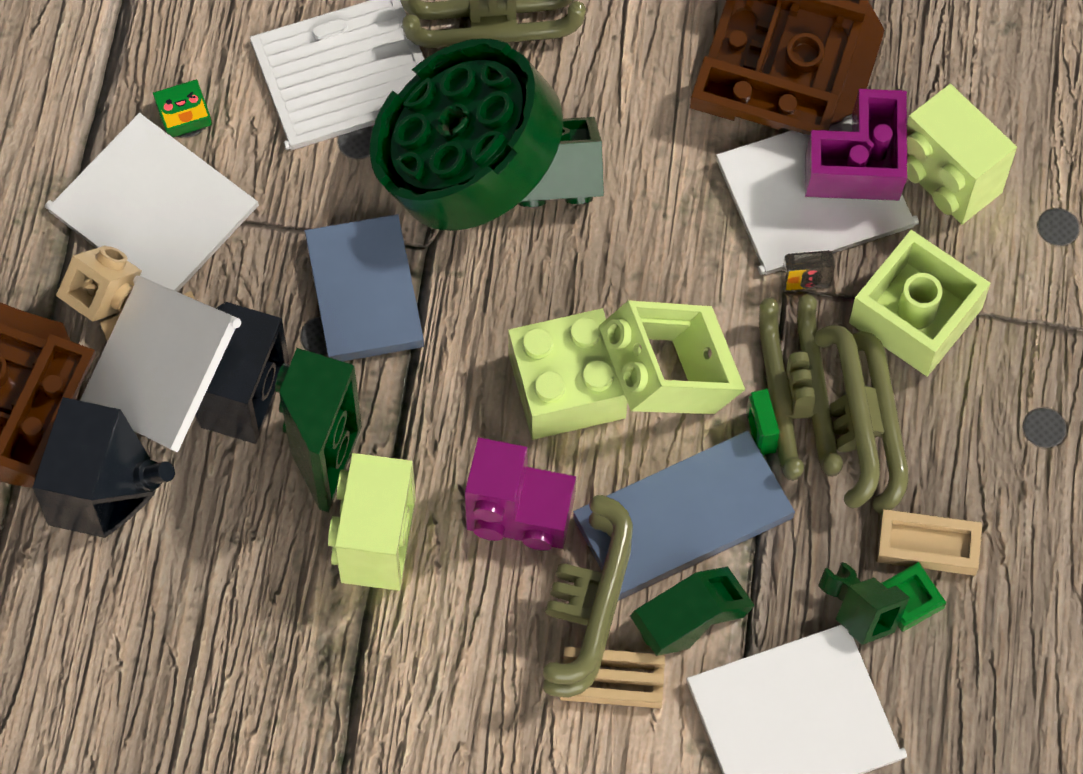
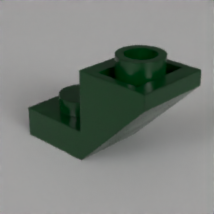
M727 566L695 572L635 609L630 617L641 632L645 643L651 647L656 656L690 649L712 624L744 618L755 605Z

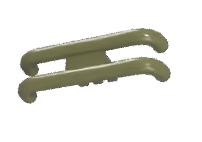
M400 0L403 9L409 13L402 20L404 34L412 43L424 48H445L462 41L481 38L509 43L566 37L574 33L583 24L586 15L584 4L574 0H448L435 2ZM569 5L567 15L558 20L517 23L516 13L552 11ZM470 17L471 27L428 30L421 27L419 19L440 20Z
M811 294L802 295L798 300L797 325L801 352H795L789 356L786 371L784 370L778 328L779 305L775 299L766 298L759 307L760 340L768 392L780 431L777 445L778 457L783 475L792 481L799 479L804 471V464L798 458L792 419L812 417L820 467L827 476H837L843 468V460L836 450L820 347L816 345L814 340L817 333V301Z
M839 325L823 327L815 334V343L822 348L833 344L837 346L846 395L829 405L831 416L840 417L832 423L834 433L843 435L836 439L837 450L839 452H850L857 449L860 464L859 480L852 489L846 492L844 502L852 509L859 508L873 496L877 489L880 478V462L875 438L881 437L889 480L884 492L873 500V508L876 512L882 514L883 509L892 510L901 502L909 481L908 465L886 353L881 341L872 333L859 331L852 334L845 327ZM859 351H864L866 354L872 387L865 386Z
M596 495L589 502V507L592 511L589 516V524L592 528L607 533L611 538L602 573L569 564H559L555 574L556 577L572 582L574 585L554 582L550 594L555 598L569 601V603L548 601L545 613L551 617L587 626L580 654L576 660L568 664L550 662L545 665L543 669V676L545 678L543 689L550 696L569 698L583 693L593 684L599 673L629 562L633 523L628 511L618 501L604 495Z

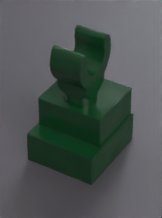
M844 562L841 563L836 575L830 569L825 568L818 584L823 592L843 601L836 620L861 645L895 633L910 599L897 586L887 589L874 577L861 582L857 578L856 571Z

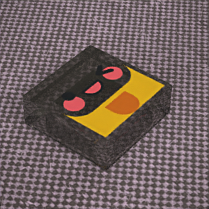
M833 251L785 255L781 273L783 292L830 288L835 268Z

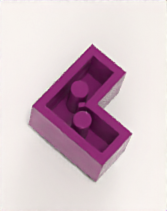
M859 89L852 112V132L811 130L805 153V197L900 200L907 180V91Z
M478 437L465 489L466 529L474 531L475 535L486 540L499 541L505 537L523 541L524 545L535 550L546 551L552 547L564 549L576 494V476L528 467V447Z

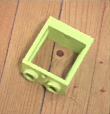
M628 300L598 326L631 411L716 414L745 391L712 306ZM649 339L673 341L688 381L664 380ZM709 349H711V352H712V355H711L710 358H709V356H708V351H709Z

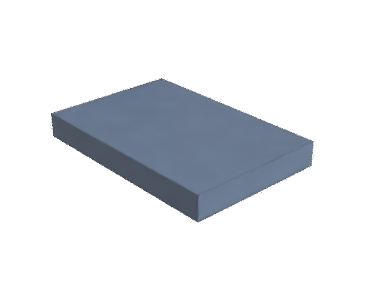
M399 214L305 230L329 358L343 362L424 347V338Z

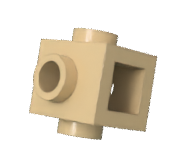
M104 245L73 255L56 296L94 322L122 312L134 286L133 280L136 276H140L142 270L127 261L128 258L122 251Z

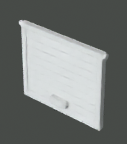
M369 0L250 37L253 50L287 141H284L286 150L291 149L292 151L374 125L377 115L391 91L393 90L396 94H399L405 85L416 76L412 69L423 61L424 57L420 47L407 39L404 34L402 20L406 16V12L400 0Z
M141 113L134 117L54 202L49 200L45 204V208L95 248L106 245L122 251L127 256V261L142 270L141 277L176 292L192 278L259 206L257 200Z
M852 118L831 125L829 131L852 132ZM789 131L716 154V161L761 266H758L760 275L775 273L913 228L919 224L918 217L911 215L903 195H901L899 201L805 197V153L810 138L806 134Z
M136 276L133 280L134 286L80 401L121 409L133 431L178 452L235 329L241 325V320L144 277Z
M843 625L687 678V684L723 774H864L901 761L907 757L906 750L904 748L899 749L854 638Z

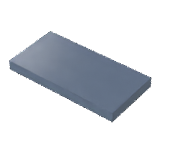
M748 430L607 495V497L618 501L628 511L633 523L631 554L618 601L794 518L795 511ZM588 504L573 511V519L602 570L611 538L607 533L591 527L589 516L592 511Z

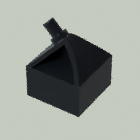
M224 302L216 309L239 318L241 325L235 329L195 417L203 429L256 444L276 395L275 383L279 370L283 363L288 364L289 362L283 322L280 317Z
M62 397L33 484V490L48 526L106 538L140 511L155 495L156 489L162 483L173 480L175 469L170 462L157 463L150 459L121 409Z

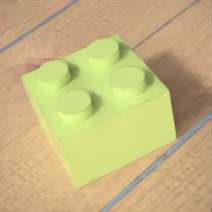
M950 83L908 117L907 178L913 183H919L932 195L934 203L944 214L952 215L963 225L1002 194L1017 146Z
M910 230L855 297L849 323L860 331L874 334L881 341L883 347L928 377L982 310L991 283L913 230Z
M603 308L508 329V355L532 440L626 419L627 400L598 327L606 320Z
M352 453L349 470L341 469L338 479L337 500H341L340 517L332 516L328 535V546L332 547L331 564L338 565L341 583L400 591L416 501L413 461Z

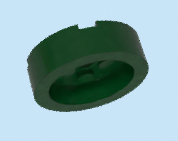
M481 38L466 40L445 47L430 55L412 69L416 76L405 85L399 94H396L393 90L391 91L375 120L369 150L371 166L378 181L416 220L431 228L455 231L477 227L500 217L520 203L537 186L548 171L557 153L563 130V113L560 100L553 88L529 60L518 51L512 49L508 43L495 39ZM462 117H467V118H463L462 121L460 122V124H459L457 127H455V126L457 125V123L459 122V119H460V118H462Z

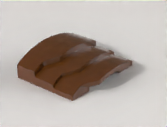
M726 0L708 57H704L691 96L690 108L731 121H735V118L738 117L780 130L782 127L809 136L811 130L829 131L831 125L852 118L859 89H867L885 30L870 5V0Z
M1 302L0 482L33 488L62 397L77 399L76 395L96 352L94 349L70 341L62 322L40 317Z

